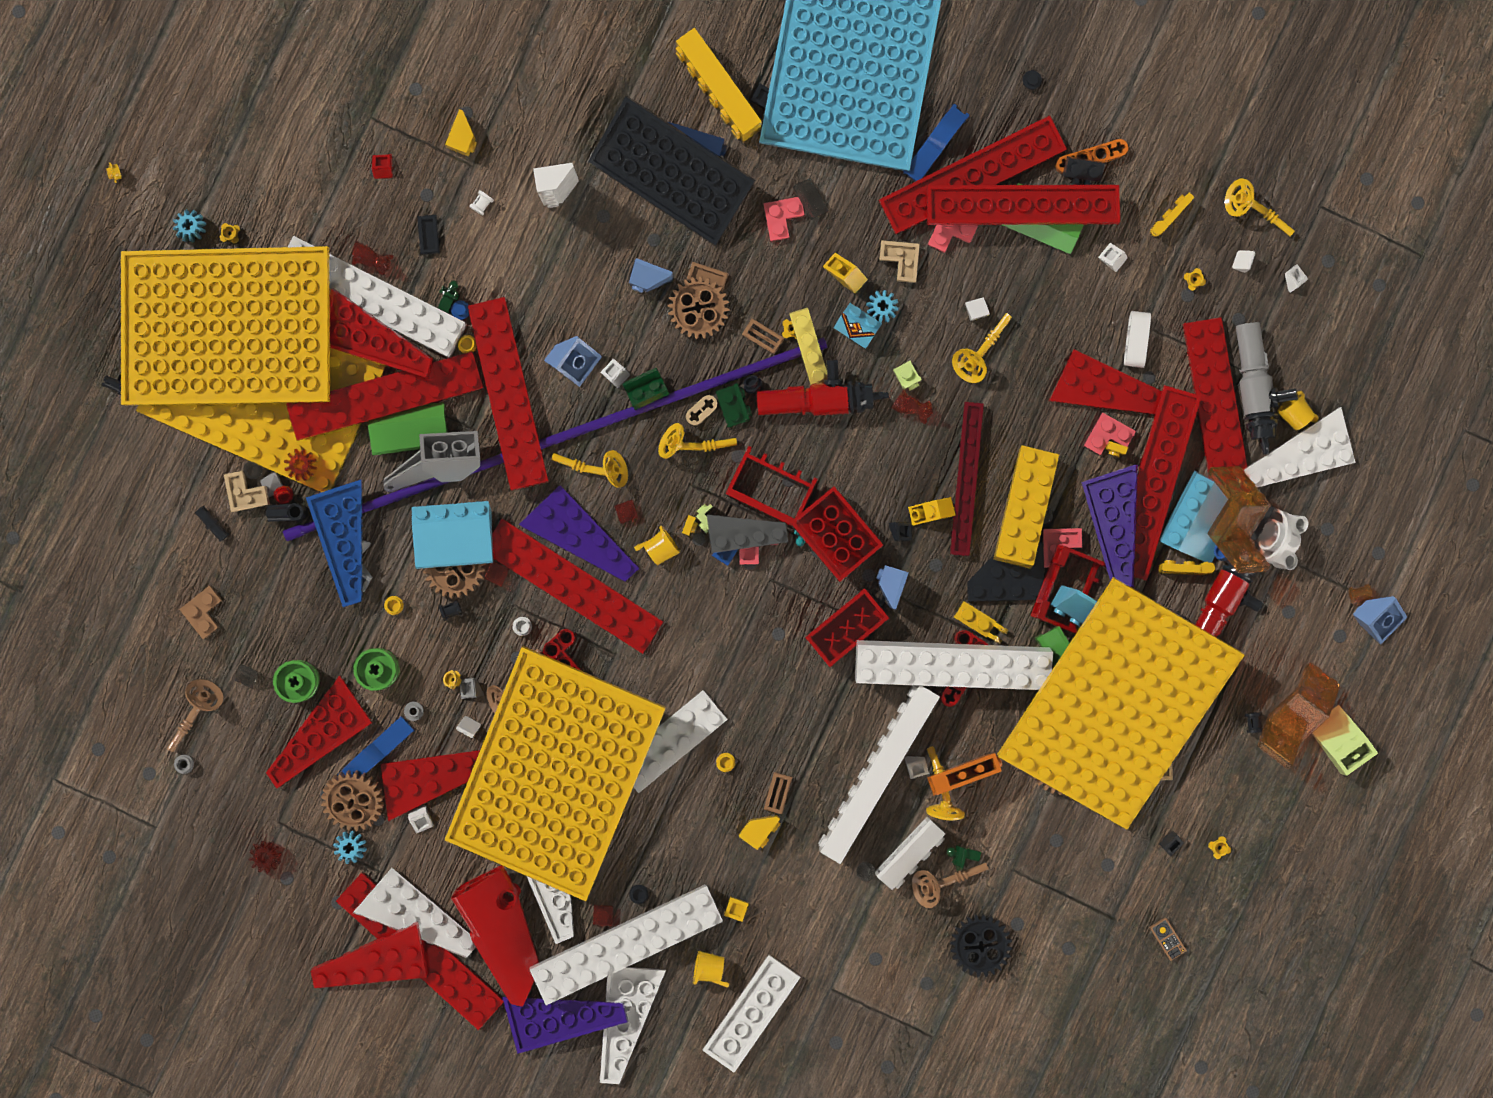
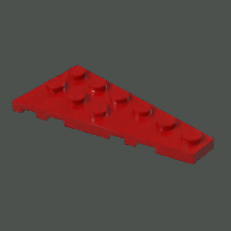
M331 288L329 295L330 348L422 377H429L433 361L432 357L339 291Z
M1074 349L1049 402L1155 415L1162 391Z
M480 750L380 764L388 821L467 783Z
M418 921L409 927L397 930L391 935L383 936L360 946L352 952L344 953L343 956L313 967L311 969V976L314 988L427 978L428 971Z

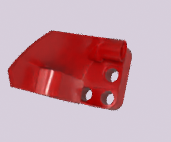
M501 865L460 885L453 893L451 900L470 929V937L510 1004L523 1007L534 983L530 967L539 963V959L519 899L521 889L516 883H512L504 866ZM507 892L512 893V894H513V897H512V896H509V895L507 894Z

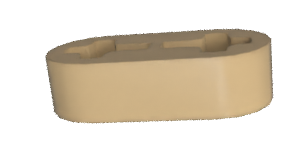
M710 395L704 396L688 410L686 414L687 422L693 426L701 424L717 409V400ZM705 400L714 401L712 409L708 407L704 411L702 410L706 405ZM699 410L702 412L698 416L699 421H690V414L692 412L694 414H696Z

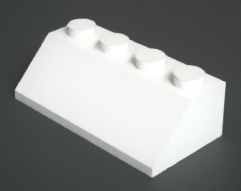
M573 163L534 168L537 193L543 205H547L548 208L557 207L559 203H563L579 182Z
M926 817L875 871L876 876L891 890L895 887L898 889L905 882L903 878L908 873L911 875L916 871L919 861L921 859L925 861L931 854L930 850L934 846L938 847L945 838L943 836L945 833L930 818Z

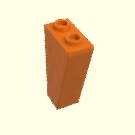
M991 753L931 775L927 779L933 796L1002 771L1000 768L1002 767V762L995 753Z

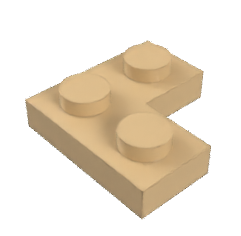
M881 240L879 261L898 262L897 281L916 283L919 244Z
M245 471L224 474L231 512L270 505L267 486L248 489Z

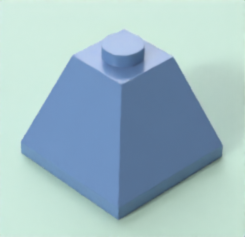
M636 258L629 284L637 292L642 293L643 290L649 292L671 282L674 277L671 271Z
M575 336L555 345L544 361L580 387L602 356L579 337Z
M885 565L883 569H879L876 579L879 580L878 585L889 607L896 609L909 572Z
M1394 596L1366 600L1353 613L1357 622L1379 644H1382L1407 618V615Z

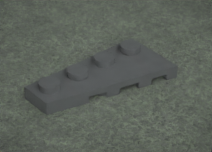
M706 515L712 553L788 542L786 523Z

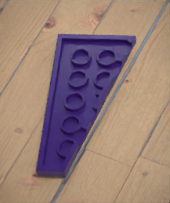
M1138 465L1129 466L1082 482L1110 581L1115 577L1130 587H1134Z
M561 485L518 524L625 582L639 569Z
M503 997L517 1054L629 1022L624 1003L559 999L545 1005L542 998H527L522 1007L510 1004L507 997Z

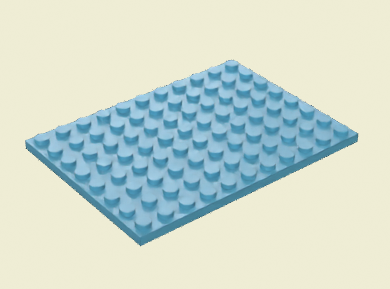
M786 0L759 143L901 171H910L941 0Z

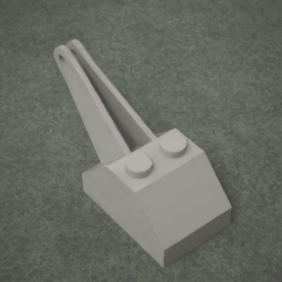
M478 431L419 434L420 450L384 478V489L387 492H393L433 477L441 482L462 481L480 467Z

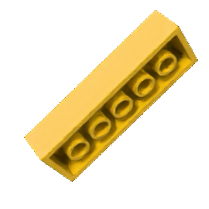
M693 28L676 40L675 50L677 51V57L682 63L686 62L689 74L692 78H697L698 86L702 92L709 94V101L715 109L719 108L720 117L725 124L729 123L731 125V132L734 137L745 142L762 130V121L698 31Z
M1023 445L1020 447L993 560L1029 569L1033 567L1059 454Z

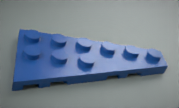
M358 480L306 497L343 607L362 601V480Z

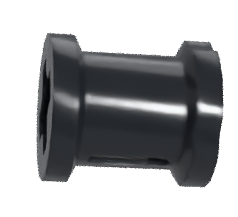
M458 599L444 606L442 604L439 605L444 622L450 617L463 615Z
M1262 712L1245 713L1248 721L1247 733L1264 732L1261 723Z

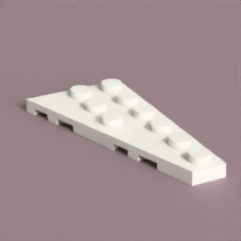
M1341 407L1242 470L1240 473L1245 490L1355 463Z
M393 868L388 871L353 912L395 930L404 929L418 921L422 940L465 958L476 948L470 933Z
M527 876L555 944L574 937L571 895Z
M626 967L607 976L606 1002L624 1003L629 1022L606 1028L603 1031L600 1083H620L666 969Z

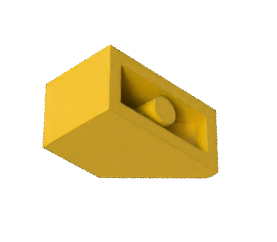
M459 109L445 145L448 149L469 157L470 152H474L477 142H475V136L465 113Z
M834 253L823 265L827 272L853 293H856L868 280L857 266L837 253Z

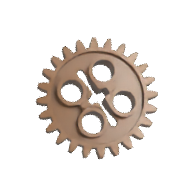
M692 277L691 283L685 279V286L678 284L680 290H673L676 296L669 297L673 301V304L668 305V307L673 308V311L668 313V315H674L671 322L677 321L675 329L682 327L681 334L688 331V337L695 333V339L699 338V334H702V337L705 339L707 332L713 336V329L719 332L718 325L725 326L722 319L729 318L724 314L730 311L729 308H725V305L730 302L723 299L727 296V293H720L723 287L715 288L717 282H713L710 285L709 278L703 282V278L699 277L698 282H696L695 278ZM705 291L711 293V299L708 302H704L701 298L702 293ZM686 295L692 297V303L688 306L683 303V298ZM698 302L700 305L715 303L714 307L701 309V313L696 310L682 312L683 309L696 307ZM708 310H713L715 313V317L711 321L705 318V313ZM689 314L696 316V322L692 325L688 324L686 320Z
M486 563L472 564L473 569L467 574L464 573L466 565L457 566V569L466 578L465 581L452 570V566H447L442 571H438L437 567L428 568L423 573L429 575L425 580L427 582L432 581L429 587L431 589L437 587L435 590L437 594L442 591L444 598L449 593L450 599H453L454 594L461 599V593L468 596V590L475 592L474 585L481 586L477 581L478 579L484 580V577L480 574L486 572L484 568H481ZM457 577L456 585L450 586L449 579Z
M350 770L347 771L346 775L341 771L338 776L334 775L332 780H329L326 784L327 786L323 789L324 793L321 798L324 801L321 803V806H326L323 813H330L327 819L334 818L333 825L339 822L340 829L345 825L348 831H350L351 827L358 831L360 826L365 830L367 825L371 827L374 823L373 821L378 820V815H381L383 811L380 808L384 806V803L381 802L384 796L379 795L382 788L376 789L378 782L372 783V776L366 779L365 772L359 776L358 770L355 771L354 775L351 774ZM343 786L349 787L351 791H346ZM361 794H366L369 799L363 798ZM337 803H342L344 807H339ZM354 810L360 811L362 815H357Z

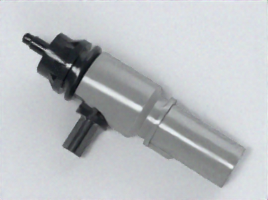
M1253 322L1236 326L1242 367L1239 371L1243 375L1239 383L1244 416H1246L1244 421H1249V423L1245 424L1246 429L1251 434V440H1260L1263 454L1266 455L1269 454L1268 439L1276 437L1278 419H1274V417H1277L1278 414L1274 412V407H1279L1280 402L1298 400V392L1296 388L1282 391L1273 388L1272 376L1267 374L1269 365L1267 353L1264 352L1260 322Z

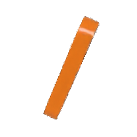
M1117 139L1062 156L1056 162V170L1058 173L1063 174L1064 167H1060L1062 161L1066 162L1067 156L1078 158L1079 155H1085L1089 160L1102 161L1104 163L1121 158L1127 153L1128 144L1125 140ZM1117 144L1124 147L1121 153L1118 150L1111 153L1112 156H1110V150L1116 148ZM1098 149H1103L1106 152L1104 159L1097 158L1096 151Z

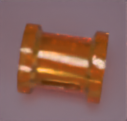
M1365 584L1364 587L1354 589L1351 587L1348 589L1352 604L1362 600L1373 599L1372 589L1369 584Z

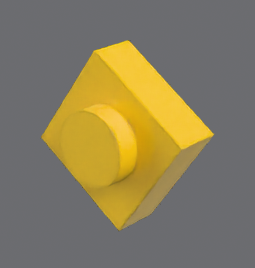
M1109 441L1104 450L1109 451V455L1119 458L1120 455H1126L1128 447Z
M688 515L682 534L690 536V533H695L698 525L695 522V517Z
M730 896L724 916L743 922L749 903Z

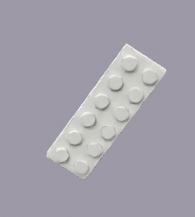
M704 690L658 727L634 785L638 793L728 720Z
M769 954L704 1046L703 1051L732 1072H735L801 977Z

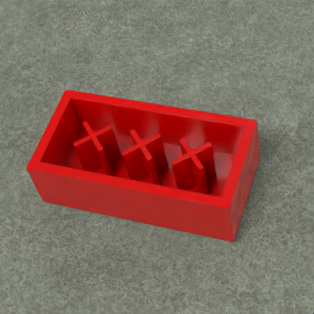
M864 588L805 636V638L825 663L831 667L857 645V640H864L887 621L889 617Z

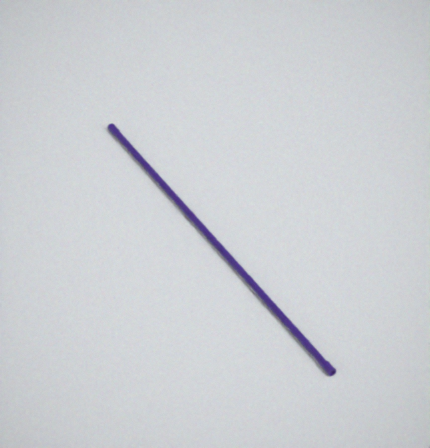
M824 337L817 339L820 350L826 349L827 344ZM794 348L674 391L637 410L630 407L540 439L541 449L801 357L800 348ZM502 453L480 461V467L471 474L504 463ZM436 478L420 482L362 503V513L449 482H441ZM314 521L283 530L286 541H290L317 529Z

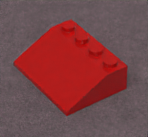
M835 486L790 522L839 582L883 546L882 542Z

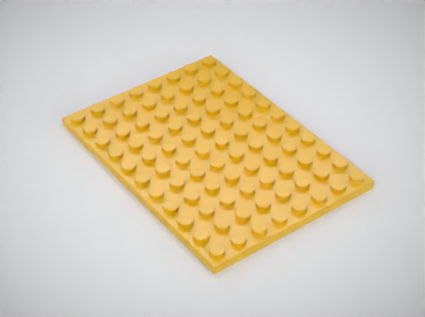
M329 247L121 251V405L330 402Z
M330 348V391L382 377L387 365ZM286 403L138 405L136 409L139 413L320 492L333 489L362 424L297 441Z
M1113 577L997 755L999 758L1112 822L1128 829L1245 655Z
M522 646L445 841L583 901H587L666 707Z

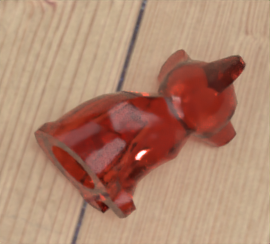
M356 241L352 252V265L355 266L357 263H361L368 267H376L379 274L385 275V271L391 266L390 260L394 258V255L378 256L372 248Z
M903 389L891 407L903 414L917 413L923 424H926L927 418L933 414L931 402L927 401L921 404L916 398L909 396L905 389Z

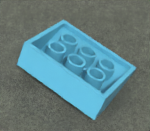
M1194 470L1159 540L1178 551L1204 562L1212 563L1215 557V546L1223 542L1247 496Z
M489 501L412 507V532L416 569L493 563L492 511Z
M1061 585L1050 606L1055 608V613L1062 617L1065 615L1071 618L1070 622L1080 627L1097 601L1077 589Z

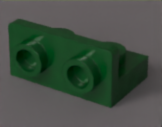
M657 368L649 370L622 384L634 410L669 395Z
M736 383L733 386L716 391L728 428L750 421L749 416L752 413L749 405L744 404L743 398L746 396L742 386L738 387Z

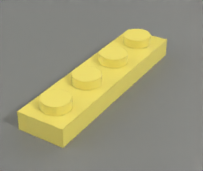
M804 308L789 313L810 385L813 383H824V380L827 379V370L809 310Z

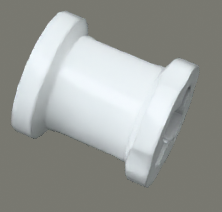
M479 190L478 197L469 207L483 216L486 207L494 200Z

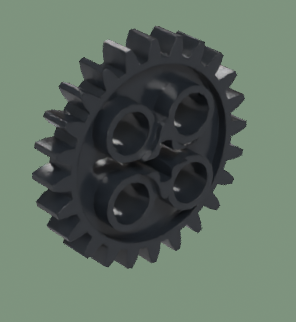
M982 913L981 919H978V916L974 914V920L967 916V923L960 920L962 927L955 926V929L958 931L957 934L951 933L955 940L949 941L951 945H954L950 952L956 953L952 956V959H959L956 965L961 966L963 964L962 971L965 972L969 969V975H972L974 971L977 977H980L981 972L987 977L988 971H991L994 975L995 968L1000 971L1002 970L1001 963L1007 965L1004 958L1011 957L1007 951L1012 950V947L1007 944L1011 943L1012 940L1006 938L1010 933L1009 931L1003 932L1006 927L1004 924L998 926L999 919L992 922L993 917L991 915L986 919L985 914ZM986 930H993V937L990 939L984 938V932ZM973 933L975 938L973 941L967 942L965 941V935ZM979 941H982L983 944L992 943L994 941L998 942L996 945H983V949L981 950L978 947H972L966 950L964 949L965 946L979 945ZM990 949H996L997 951L996 956L993 958L987 957V952ZM971 952L978 954L975 961L968 960V955Z

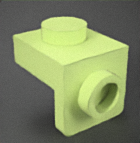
M704 504L697 510L699 514L696 517L701 522L699 526L705 533L708 532L705 514L713 508L711 504L708 506Z

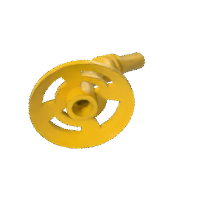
M1241 178L1230 185L1225 196V208L1231 216L1240 217L1252 207L1263 214V218H1267V221L1270 220L1271 224L1274 223L1289 237L1295 232L1278 217V214L1275 215V211L1272 212V209H1268L1254 200V187L1249 180ZM1241 185V190L1236 195H1233L1234 191Z
M1006 313L995 329L990 331L991 334H988V337L985 338L986 341L977 352L971 349H960L953 355L952 365L960 378L970 383H978L985 378L987 367L982 357L991 345H995L994 341L997 342V338H1000V333L1012 318L1009 314ZM963 353L964 355L961 361H959V356ZM964 367L967 371L972 372V376L966 374L961 368ZM983 368L982 374L978 376V373Z
M675 423L664 433L658 452L660 457L667 459L677 450H704V452H707V450L711 451L713 449L715 451L717 448L737 446V440L732 438L718 441L712 439L711 442L707 440V442L703 441V443L683 442L684 427L679 423ZM666 446H668L669 450L667 453L665 452Z
M615 450L605 453L603 468L586 465L585 462L582 463V461H577V459L572 460L553 453L551 458L555 462L572 467V470L576 469L577 472L580 470V473L587 472L606 476L608 481L616 488L625 486L628 480L627 465L623 457ZM619 474H621V480L618 483L616 479L618 478Z
M934 747L927 748L934 768V774L944 771V767L941 766ZM949 791L942 793L943 801H941V804L931 805L926 808L928 815L942 820H960L965 816L964 811L952 806Z

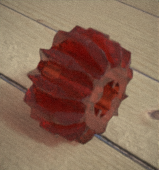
M294 449L295 456L288 453V457L291 460H284V463L289 464L284 470L291 471L288 476L290 478L295 476L296 481H299L301 477L304 481H307V474L311 477L314 476L311 469L317 470L316 466H312L313 463L317 462V459H311L313 453H307L306 449H302L301 452L298 449ZM299 461L305 463V465H302V469L297 467L300 464Z
M263 840L260 845L254 844L255 850L249 851L254 857H250L248 860L255 862L251 867L259 866V873L263 869L265 873H269L270 868L276 870V864L281 863V860L277 857L282 856V853H276V850L279 849L278 845L272 848L273 841H269L266 844L265 840ZM268 854L269 859L265 861V859H262V855Z

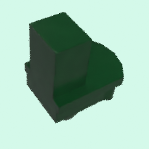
M451 281L448 288L442 286L439 291L443 296L438 309L448 314L454 301H458L457 281Z
M956 845L955 849L949 848L946 851L949 857H953L952 863L958 871L963 869L965 859L979 861L981 852L958 845Z

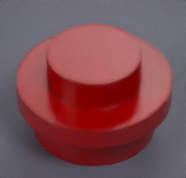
M280 486L274 491V498L280 504H287L292 500L293 490L290 487Z

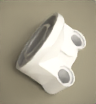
M1274 509L1262 533L1256 540L1258 544L1253 555L1262 561L1273 564L1276 568L1293 570L1298 563L1295 552L1301 543L1300 534L1304 533L1308 528L1307 518Z

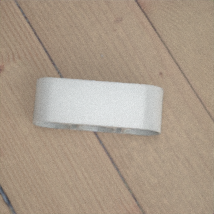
M1130 312L1124 366L1144 368L1151 313Z

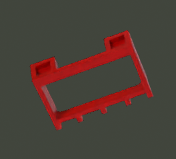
M748 446L725 495L792 526L790 522L802 513L818 479L814 477L810 484L799 478L802 473L801 470H798L796 476L782 470L785 464L782 461L779 468L765 462L767 457L765 453L761 459L750 455L752 447ZM747 458L809 488L795 518L733 489Z
M1057 545L1030 616L1076 634L1078 630H1076V625L1070 622L1069 626L1045 617L1050 605L1048 598L1061 566H1065L1069 553L1092 562L1093 565L1082 591L1088 595L1092 582L1099 584L1100 580L1094 578L1099 566L1105 567L1106 565L1105 562L1063 545Z

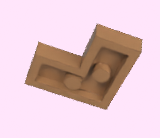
M209 585L179 610L201 638L206 639L220 628L208 612L223 600L213 587Z

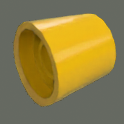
M1298 391V400L1283 402L1277 410V413L1294 430H1300L1308 423H1316L1319 420V416L1313 412L1304 399L1305 394L1303 391Z
M662 525L659 527L660 532L653 538L634 547L636 551L644 547L656 565L680 553L676 543Z
M698 951L693 984L696 985L698 981H707L729 987L730 983L721 981L724 957Z

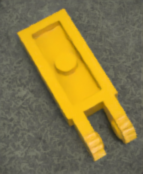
M1190 192L1186 196L1182 194L1174 202L1177 206L1173 210L1169 208L1162 215L1164 220L1157 221L1150 229L1151 235L1157 237L1162 234L1194 199V196Z
M1166 560L1159 565L1158 572L1164 574L1210 575L1215 571V565L1211 562L1195 565L1193 561L1176 564V561Z
M965 601L962 602L953 617L998 644H1001L1002 640L990 633L992 628H997L1003 634H1007L1009 631L996 623L997 621Z

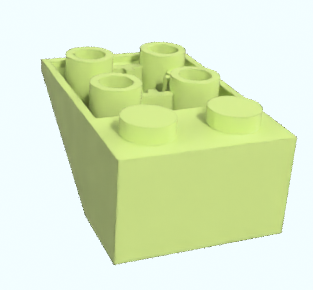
M1339 705L1307 727L1342 775H1349L1378 754L1368 738Z

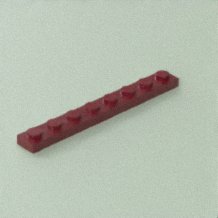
M964 402L954 503L956 516H953L950 546L951 555L970 556L984 403Z

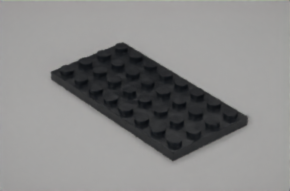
M625 96L588 161L714 245H717L756 181L629 96Z

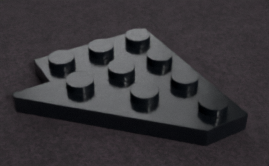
M1043 542L1038 544L1034 565L1031 569L993 560V554L967 582V601L1036 600L1044 581Z

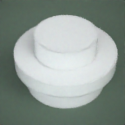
M519 617L513 622V630L519 636L528 635L532 630V623L526 617Z

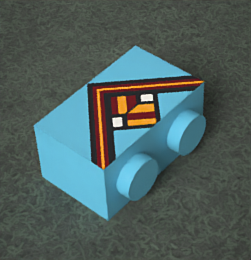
M849 303L834 328L866 349L882 323L857 306Z

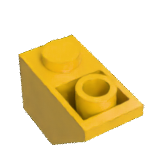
M951 497L908 507L912 526L956 516Z
M774 815L750 819L739 833V837L756 850L759 847L764 848L769 841L767 836L771 831L775 833L781 824L778 822L780 817Z

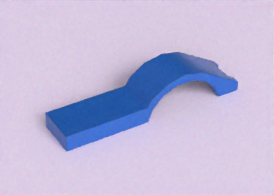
M954 104L911 160L910 171H903V173L915 182L922 179L957 130L967 120L969 114L962 113L957 109V105Z
M401 716L376 740L361 751L342 772L346 775L347 771L350 770L351 774L354 775L355 771L358 770L359 776L364 772L367 773L415 729Z

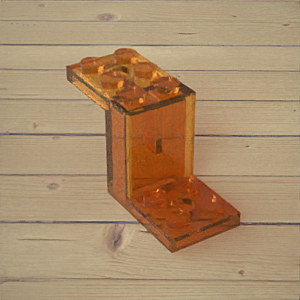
M1240 466L1211 467L1208 475L1228 500L1207 534L1238 573L1268 571L1271 565L1255 547L1250 538L1271 504Z
M1309 662L1304 668L1298 687L1269 714L1257 746L1286 769L1292 767L1300 744L1330 717L1340 684L1322 672L1319 667Z

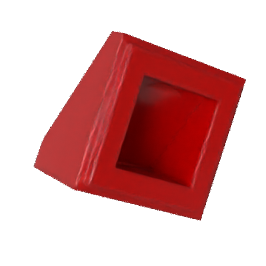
M392 154L373 155L372 173L374 179L393 177Z

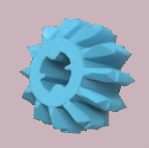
M185 210L184 216L178 213L180 219L173 220L174 223L178 224L173 227L174 231H178L176 236L178 238L182 237L184 242L190 240L192 243L195 242V237L202 239L199 233H206V230L201 228L206 225L205 221H201L203 216L201 214L197 215L195 210L191 213ZM189 223H192L193 225L190 226V230L186 227L189 226Z
M886 290L883 291L882 296L879 291H876V298L871 295L869 299L872 302L866 303L867 307H871V309L867 310V314L874 313L872 317L876 318L878 316L880 323L883 317L886 322L890 321L889 316L895 318L896 315L892 311L899 310V307L893 306L898 303V300L891 301L894 296L893 293L886 297ZM883 302L888 309L885 308L884 311H880V307H877V304L880 305Z
M345 831L343 832V837L338 836L336 838L340 843H334L333 846L339 848L334 854H341L338 859L339 861L345 857L346 864H349L351 860L353 863H356L357 857L360 859L364 857L361 852L367 851V848L361 847V845L365 844L366 840L359 841L362 837L361 834L355 837V831H351L350 835ZM352 843L351 846H354V849L348 851L346 845Z

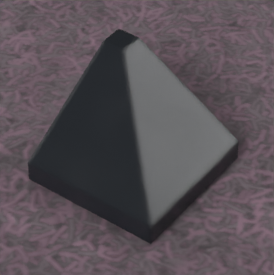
M911 522L889 523L894 541H912Z

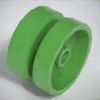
M373 648L362 652L356 658L354 664V676L357 682L363 688L371 691L383 690L392 686L400 672L396 656L391 651L383 648ZM375 666L380 667L378 669L379 673L375 672Z
M303 660L285 662L278 667L273 678V686L277 695L286 702L292 703L309 700L316 694L320 685L319 672L315 666Z

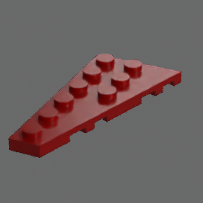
M339 675L332 687L326 692L319 704L298 729V732L267 770L266 774L276 789L373 723L341 675Z

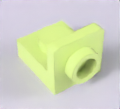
M911 361L893 369L903 390L908 388L911 391L920 386L918 382L922 379L918 376Z

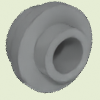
M410 702L404 708L406 718L411 721L419 720L423 716V707L418 702ZM411 708H416L417 713L415 715L410 713Z
M180 755L175 759L174 767L178 773L187 774L193 769L194 761L189 755ZM182 761L187 762L186 768L182 767Z

